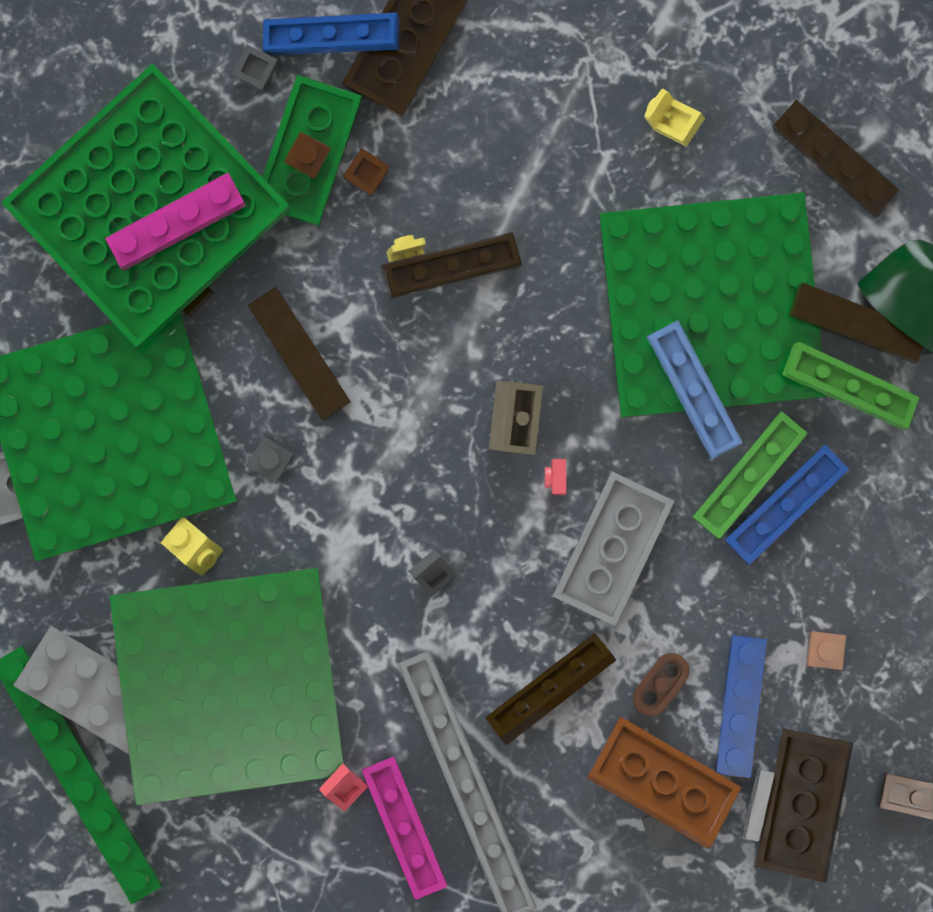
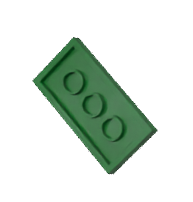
M300 75L296 76L262 176L290 205L291 210L285 216L317 227L320 226L363 99L361 95ZM300 131L331 148V152L315 180L284 163Z

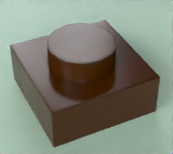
M300 131L284 163L315 180L328 158L331 148Z
M361 148L343 175V179L373 197L391 168Z

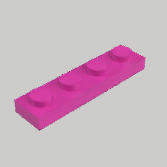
M226 173L105 239L120 268L125 271L246 205L229 173Z
M392 756L362 769L414 899L417 900L446 888L448 885L395 757Z

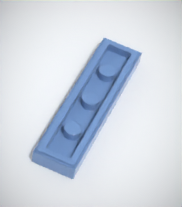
M679 321L647 336L655 355L710 459L712 460L743 444Z

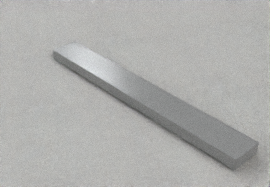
M430 650L398 663L500 911L531 912L536 910L537 906Z

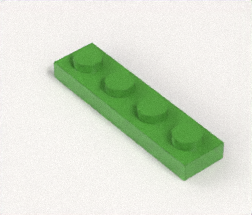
M801 342L793 344L782 374L789 379L901 430L909 428L920 398Z
M779 412L692 518L713 536L720 539L808 433L785 413Z

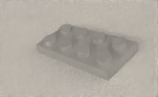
M612 471L552 597L616 626L673 506L674 500Z
M50 626L13 686L129 754L118 665Z

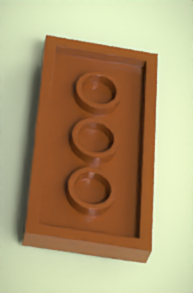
M622 717L617 720L587 776V779L706 849L713 845L741 789V786Z

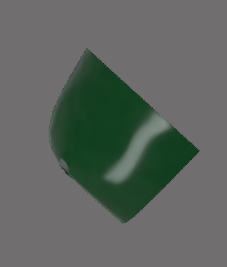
M921 239L911 240L889 254L857 284L866 299L880 314L910 338L933 352V244Z

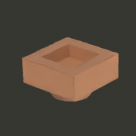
M810 631L806 666L843 670L846 635Z

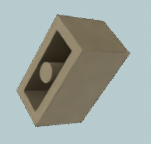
M496 381L488 449L535 455L543 393L542 385Z

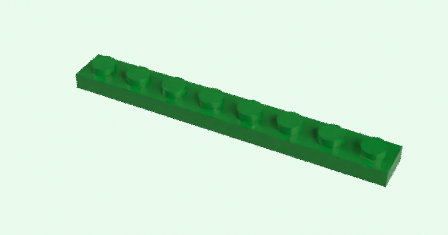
M20 646L0 658V680L132 905L162 887L163 884L66 717L13 686L31 658L25 647Z

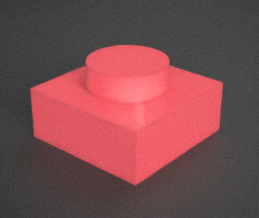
M552 459L551 467H545V488H551V496L566 495V459Z
M342 764L319 790L326 798L345 812L367 789L368 785L357 774Z

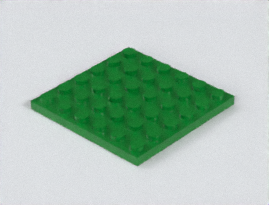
M153 63L1 202L138 350L144 347L291 210L290 205ZM229 173L246 205L245 207L125 271L120 268L105 239L106 237Z
M805 192L599 213L620 418L686 412L647 339V336L676 321H679L724 408L827 397V395L782 375L794 343L801 342L822 352L820 328L788 317L798 285L805 283L815 287Z
M181 313L140 350L129 341L114 323H110L0 356V442L36 562L237 502Z
M318 568L109 595L136 805L328 778L343 764Z

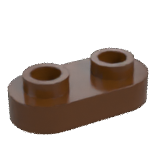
M666 653L656 660L633 693L634 706L640 713L647 716H655L665 710L689 676L687 661L681 655L675 653ZM672 663L677 667V673L673 677H668L664 669L666 665ZM649 691L656 694V701L651 705L644 702V695Z

